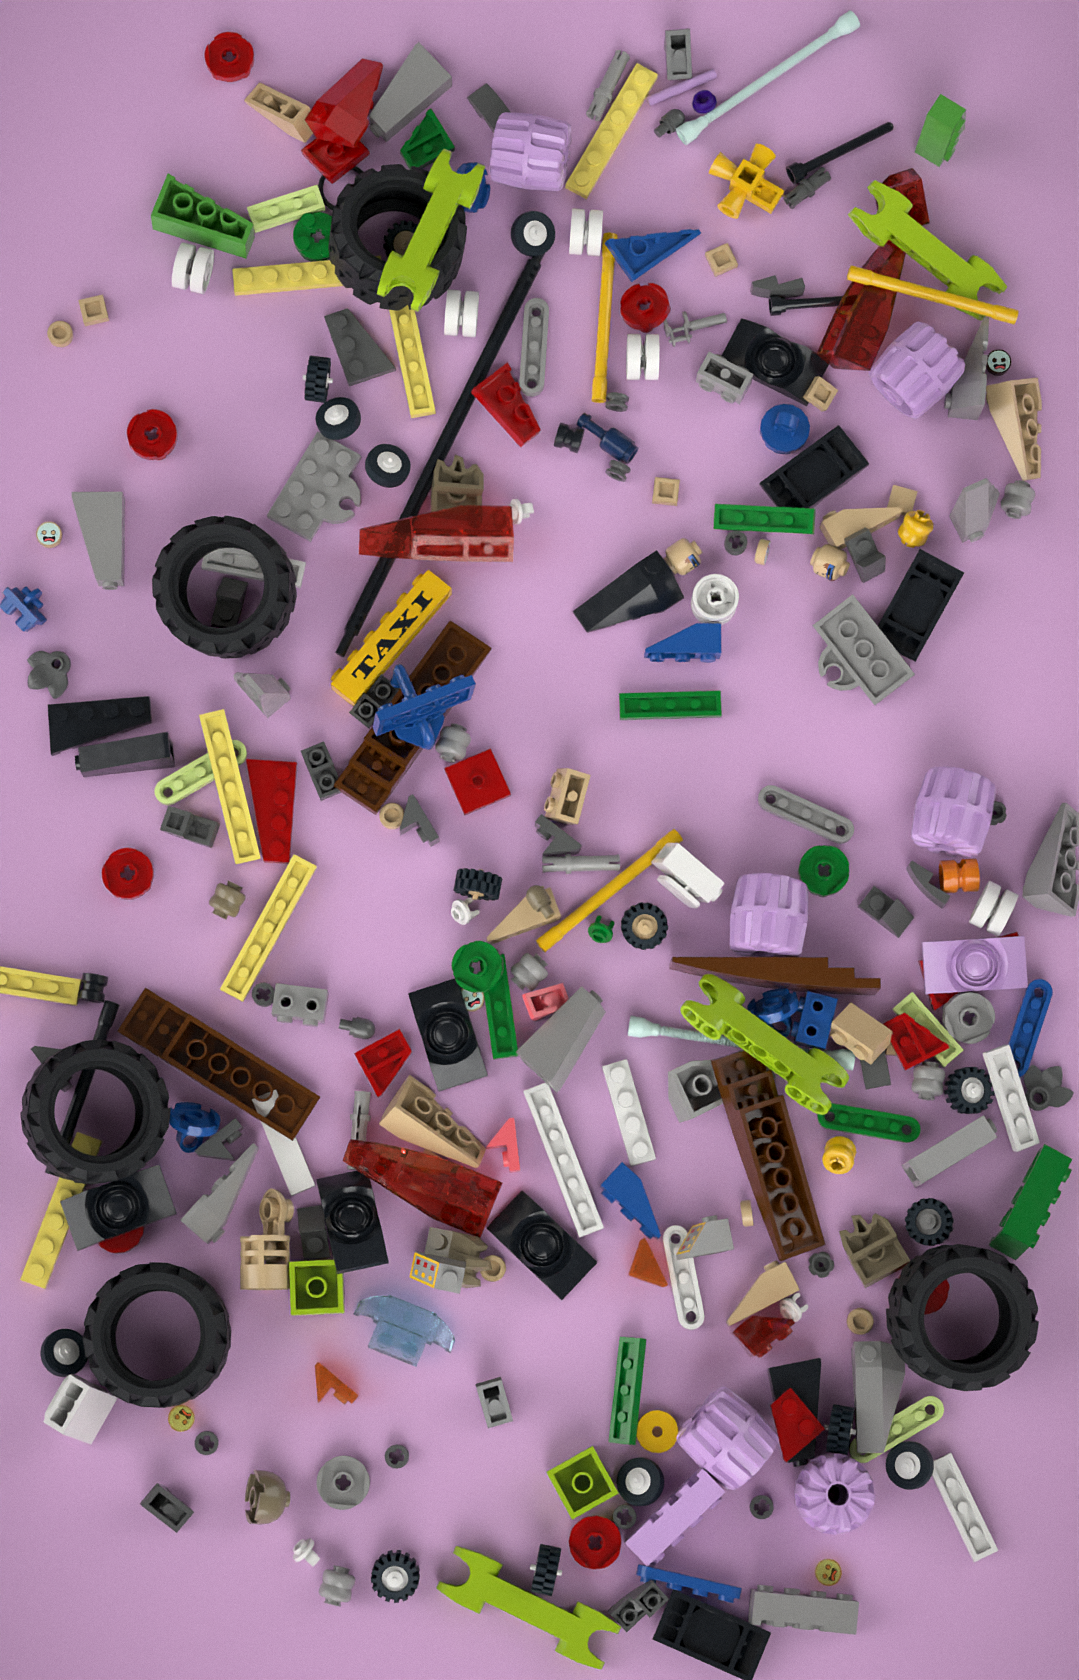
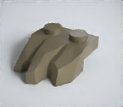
M456 454L450 467L446 466L444 461L437 460L431 487V517L481 521L484 474L477 464H472L469 469H466L463 458Z
M876 1213L872 1216V1223L867 1224L861 1215H853L851 1217L855 1228L854 1232L850 1233L847 1230L839 1231L847 1257L864 1288L897 1272L910 1262L888 1219Z
M433 1227L429 1228L424 1253L466 1262L462 1288L481 1287V1281L476 1277V1273L492 1270L491 1261L479 1257L480 1253L488 1247L479 1237Z

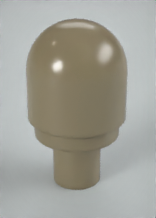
M539 885L531 886L526 892L527 901L533 910H536V912L541 911L546 919L551 918L555 913L549 906L552 903L550 896L543 887Z

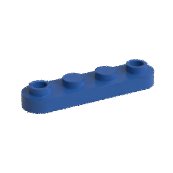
M1043 979L1032 981L1026 988L1008 1042L1014 1061L1019 1065L1017 1069L1019 1077L1028 1071L1053 995L1051 985ZM1040 989L1042 991V997H1036L1034 995V990Z
M640 1564L637 1567L636 1575L641 1576L640 1582L646 1583L652 1580L656 1584V1580L667 1582L666 1588L682 1591V1586L693 1588L692 1594L708 1597V1592L719 1594L718 1600L734 1603V1598L740 1599L742 1588Z

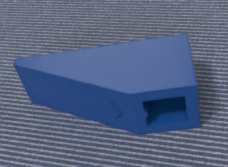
M696 623L646 648L644 658H650L651 662H663L665 659H675L676 662H689L690 659H700L704 663L715 662L721 656V624Z
M621 1162L600 1185L603 1189L601 1194L611 1204L616 1201L622 1207L620 1212L629 1221L635 1219L642 1226L639 1230L650 1240L652 1237L658 1240L661 1234L642 1180Z

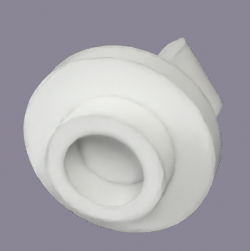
M512 499L510 505L507 506V516L514 524H520L522 519L529 518L530 514L534 513L532 503L521 504L518 499Z
M467 898L464 901L458 899L452 903L451 915L455 921L465 925L480 913L479 910L470 911L467 906L474 901L473 898Z
M799 1293L789 1298H784L779 1303L780 1313L786 1320L792 1322L799 1321L802 1313L809 1307L807 1304L802 1307L796 1304V1299L801 1296Z
M311 1538L300 1540L293 1548V1559L296 1562L305 1559L314 1567L320 1560L318 1555L312 1550L314 1541Z

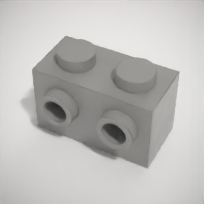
M708 352L697 372L696 382L699 383V387L708 392L714 391L720 394L721 398L726 402H736L740 405L751 385L753 374L746 368L727 361L721 355Z
M276 983L271 1014L273 1017H277V1022L292 1023L294 1019L303 1021L302 1025L318 1027V1023L325 1022L328 990ZM285 1002H291L288 1007H283ZM311 1005L317 1006L314 1010H309V1007Z

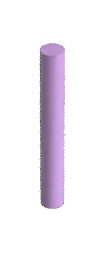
M711 69L646 97L649 106H652L716 79V72L714 69Z

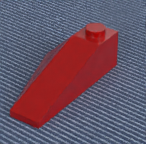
M362 58L316 101L305 121L317 139L356 148L368 128V113L373 108V94L378 89L383 69L381 62Z

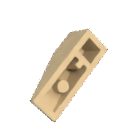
M260 82L244 100L246 104L288 135L304 143L312 136L313 132L305 121L311 111L309 106Z
M900 507L843 509L838 513L834 510L823 516V521L819 528L830 545L843 549L847 547L844 541L846 537L865 527L869 529L870 533H873L899 519L902 510Z
M551 888L545 889L552 902L549 906L555 913L551 918L546 919L541 911L536 912V910H533L525 897L487 936V943L492 945L561 920V914Z
M778 1260L764 1266L766 1272L759 1275L727 1319L726 1323L728 1326L800 1290L786 1262L779 1264Z

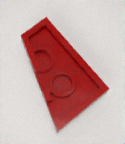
M507 362L474 387L471 393L520 447H523L537 436L541 429L529 404L524 402L520 393L521 388L518 382L514 381L510 373L512 369Z

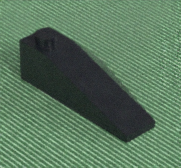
M656 550L575 609L573 614L584 630L589 633L624 621L636 620L646 615L664 612L684 599V595L671 569Z

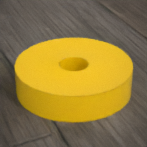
M660 1410L650 1411L644 1414L638 1421L636 1437L639 1444L645 1450L652 1453H662L671 1449L676 1443L678 1426L675 1419L667 1412ZM656 1426L662 1429V1434L659 1437H655L652 1434V1430Z

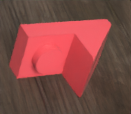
M563 983L522 995L530 1018L535 1022L547 1015L554 1014L569 999Z
M509 1118L486 1147V1149L507 1147V1151L502 1152L504 1167H509V1173L520 1172L514 1118Z

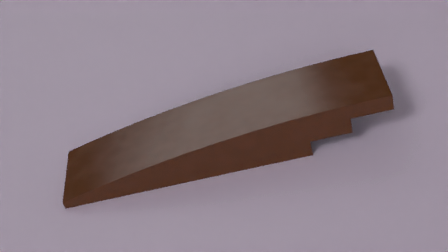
M450 620L409 676L417 696L426 693V690L434 685L440 684L442 687L450 684V680L457 676H474L492 648ZM401 689L391 700L390 703L393 705L402 702L404 695ZM448 708L446 712L443 713L444 718L449 713L451 708ZM372 726L364 737L363 743L349 760L348 766L334 783V788H337L340 792L376 815L423 748L399 739L394 730L376 736Z
M672 957L669 964V969L701 977L705 974H712L726 982L772 989L787 988L789 991L846 995H875L881 989V978H855L854 968H828V957Z
M147 988L143 990L117 1030L126 1038L292 1141L320 1099L319 1095ZM273 1090H277L279 1097L275 1100L274 1107L266 1117L257 1113L252 1099L255 1098L259 1102H266L272 1097ZM270 1092V1095L267 1098H258L259 1096Z
M745 1050L711 1060L741 1160L779 1261L824 1246V1237L784 1095H778L772 1071L766 1070L764 1064Z

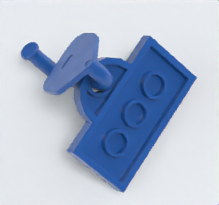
M397 664L394 667L390 683L394 688L401 689L404 698L401 703L395 705L388 703L378 708L373 722V730L376 736L394 730L399 739L426 750L432 749L444 723L443 713L448 708L471 700L476 686L473 676H457L450 680V684L442 687L440 684L428 688L426 693L417 696L405 667Z

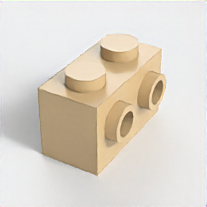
M569 768L557 769L551 778L550 785L552 791L550 797L545 801V817L567 825L578 824L591 775Z
M852 1002L833 1020L830 1036L837 1044L844 1045L858 1059L865 1060L870 1065L890 1045L892 1031Z

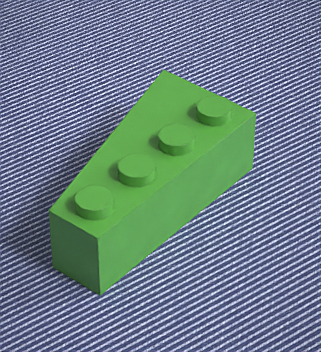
M940 94L927 113L915 153L938 167L941 166L944 160L948 162L956 150L958 138L965 129L966 109Z
M167 174L151 213L153 230L247 259L255 238L254 224L228 208H222L213 199L205 198L195 192L191 186L183 185L174 176Z

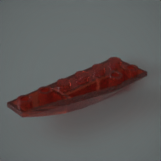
M888 240L884 247L879 246L872 253L862 268L900 280L906 253ZM852 281L835 310L816 354L834 369L870 371L889 329L897 292Z
M459 505L359 529V555L430 561L513 562L514 530L511 506Z
M350 1139L342 1160L430 1218L479 1238L483 1234L503 1182L454 1162L411 1149L377 1142Z

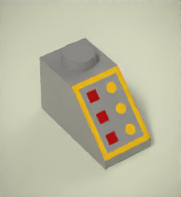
M717 1215L704 1217L702 1218V1223L693 1225L676 1254L677 1260L734 1250L728 1218L718 1220Z
M415 1251L409 1278L435 1289L460 1294L466 1262Z

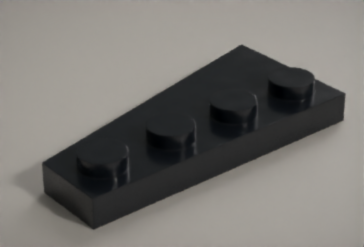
M150 697L48 704L51 755L54 756L60 754V752L75 749L96 740L106 739L108 736L117 733H124L151 724Z

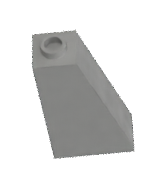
M419 42L414 46L369 115L370 130L376 137H382L386 142L452 87V76Z
M72 492L73 504L98 586H102L105 590H116L118 586H124L125 497L123 492Z
M582 986L516 1051L521 1060L556 1092L562 1088L606 1013L600 1004L603 1001L601 997L593 990L588 992Z
M983 1115L901 1166L913 1186L917 1187L996 1139L995 1133L997 1129L990 1118L986 1120Z

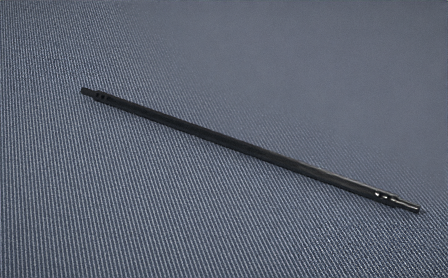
M545 253L528 259L344 628L346 632L335 652L337 655L344 657L354 636H358L432 487L437 460L445 461L476 399L471 391L485 380L541 268L540 263Z

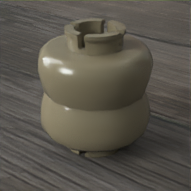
M227 881V885L223 883L217 884L215 894L209 900V905L214 908L212 913L226 920L228 915L231 917L238 915L240 906L246 899L245 894L240 892L242 887L230 881Z

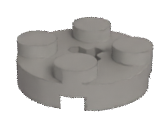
M970 991L960 992L944 1004L942 1021L944 1028L955 1040L973 1044L982 1041L989 1035L992 1024L995 1022V1011L990 1001L980 994ZM966 1011L975 1014L971 1024L962 1019Z
M337 1456L327 1461L317 1476V1490L321 1498L330 1507L339 1510L351 1509L360 1504L368 1494L370 1487V1477L365 1466L356 1458L350 1456ZM342 1475H347V1480L351 1481V1486H346L345 1491L340 1490V1485H336V1479H341Z

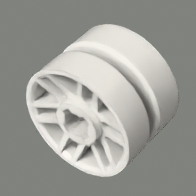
M572 208L569 254L582 255L583 247L586 245L587 255L600 256L603 210H590L589 219L586 221L585 209Z
M182 242L174 262L172 287L186 290L190 284L191 292L205 294L212 274L214 250L200 247L196 251L195 245Z
M447 290L444 335L457 336L459 327L462 326V335L464 337H476L479 292L466 291L464 301H461L460 290Z
M627 334V380H639L641 369H644L645 380H658L659 334H646L644 345H642L640 334Z
M711 574L703 577L696 584L691 599V609L694 616L701 623L724 625L735 614L739 601L738 589L734 582L724 575Z
M989 881L972 912L969 923L981 928L989 918L986 931L998 937L1004 929L1019 895L1007 889L999 898L1001 886Z

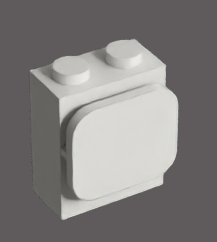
M666 843L651 862L665 874L660 875L657 881L690 908H698L700 906L699 902L709 903L710 900L714 902L723 891L721 887L724 885V882L679 843Z
M70 1374L63 1380L49 1404L43 1422L63 1435L92 1444L115 1404L117 1397L82 1377Z

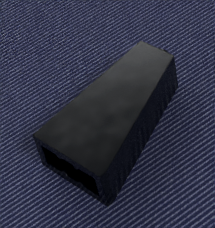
M168 732L78 747L79 755H75L76 770H80L83 777L175 767L173 742Z
M821 1358L767 1368L773 1402L791 1388L817 1419ZM816 1437L786 1463L793 1462V1467L807 1465L809 1463L808 1459L815 1456Z

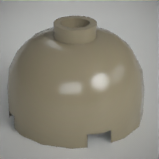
M254 1470V1474H250L246 1485L245 1502L249 1501L250 1510H245L246 1519L249 1524H269L278 1520L283 1514L285 1507H289L290 1492L286 1491L285 1483L275 1473Z

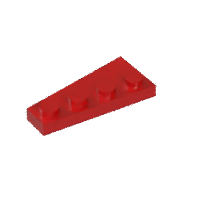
M246 759L264 863L289 864L297 762Z

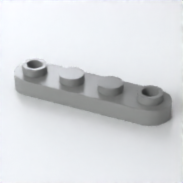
M540 298L529 300L524 307L519 386L525 395L531 397L537 396L543 391L545 381L549 307ZM538 310L541 314L534 316L532 312ZM533 381L536 383V386L530 388L527 385L528 382Z
M768 785L758 795L759 806L764 811L835 843H846L854 834V826L849 819L777 786ZM773 796L775 802L772 804L768 803L766 797ZM842 827L845 830V834L838 835L836 828Z

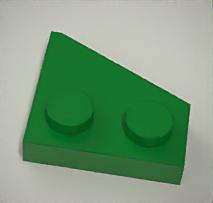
M431 108L425 113L426 116L420 125L416 126L411 138L400 149V154L410 170L411 166L423 169L434 163L443 149L451 152L455 151L454 144Z

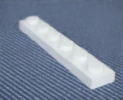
M543 1083L523 1091L579 1238L604 1229L549 1085Z

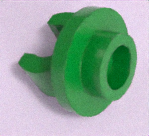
M598 915L595 922L590 924L588 934L597 943H608L613 937L612 930L615 923L611 920L608 926L600 923L602 916Z

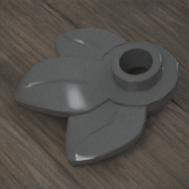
M45 651L33 653L27 659L30 666L34 668L28 676V688L39 690L47 687L52 698L57 699L68 686L67 673L71 667L69 656L60 651H55L51 654ZM57 659L61 662V666L58 669L54 666V662Z
M1031 1065L1024 1075V1083L1027 1088L1025 1097L1031 1109L1041 1111L1048 1106L1059 1108L1072 1098L1074 1092L1066 1087H1061L1063 1076L1060 1066L1050 1067L1043 1072L1035 1065ZM1038 1093L1042 1096L1040 1103L1034 1101V1094Z

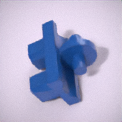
M26 586L20 591L17 587L13 589L7 587L2 592L5 597L0 603V608L8 615H12L17 609L22 613L15 623L23 632H28L35 625H43L47 621V618L38 610L44 605L39 600L42 596L40 589L37 588L31 591Z

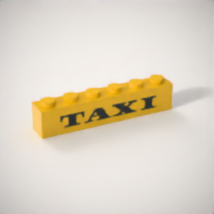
M427 570L424 575L420 573L412 582L414 587L408 594L404 592L400 595L395 603L397 604L396 608L392 612L387 611L379 621L381 624L376 631L371 630L363 640L365 644L359 651L355 649L347 658L349 663L344 669L339 668L330 679L332 681L331 689L353 707L362 695L368 692L379 676L385 674L452 595V588L430 570Z

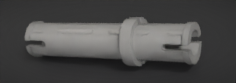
M616 50L599 88H596L593 93L594 99L586 112L587 117L592 120L596 116L595 121H600L607 104L611 103L613 99L612 93L630 59V56L624 51L620 56L621 50Z
M565 854V856L560 857L542 856V863H553V865H542L543 873L565 871L566 874H571V871H620V864H609V862H620L619 854L605 856H571V854Z
M354 1091L353 1114H350L352 1130L347 1169L364 1170L367 1124L371 1119V1116L368 1115L371 1092Z

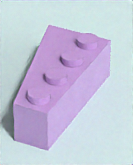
M699 1468L624 1543L646 1566L650 1563L655 1566L665 1556L663 1551L669 1545L672 1547L676 1546L684 1538L682 1533L689 1526L694 1528L704 1518L702 1514L708 1508L712 1510L722 1500L721 1496L725 1491L703 1468Z

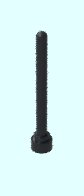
M891 122L884 123L804 164L795 162L786 167L787 175L795 185L804 179L808 172L891 132L894 126Z
M885 293L790 300H785V297L781 298L780 295L769 296L768 303L770 316H776L790 309L885 303L887 295Z

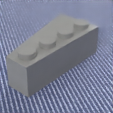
M758 1585L757 1589H751L748 1622L752 1625L765 1623L773 1627L784 1628L792 1626V1628L803 1630L819 1629V1631L856 1635L859 1602L853 1600V1595L837 1593V1598L826 1597V1592L812 1590L810 1595L800 1594V1589L784 1588V1592L773 1591L774 1586Z

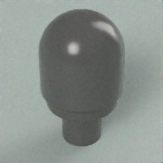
M672 109L662 116L659 121L660 125L654 129L656 136L660 138L665 133H674L676 128L685 122L683 112L679 109Z
M353 1017L352 1021L340 1019L338 1029L350 1031L349 1035L355 1038L369 1039L375 1033V1026L369 1019Z

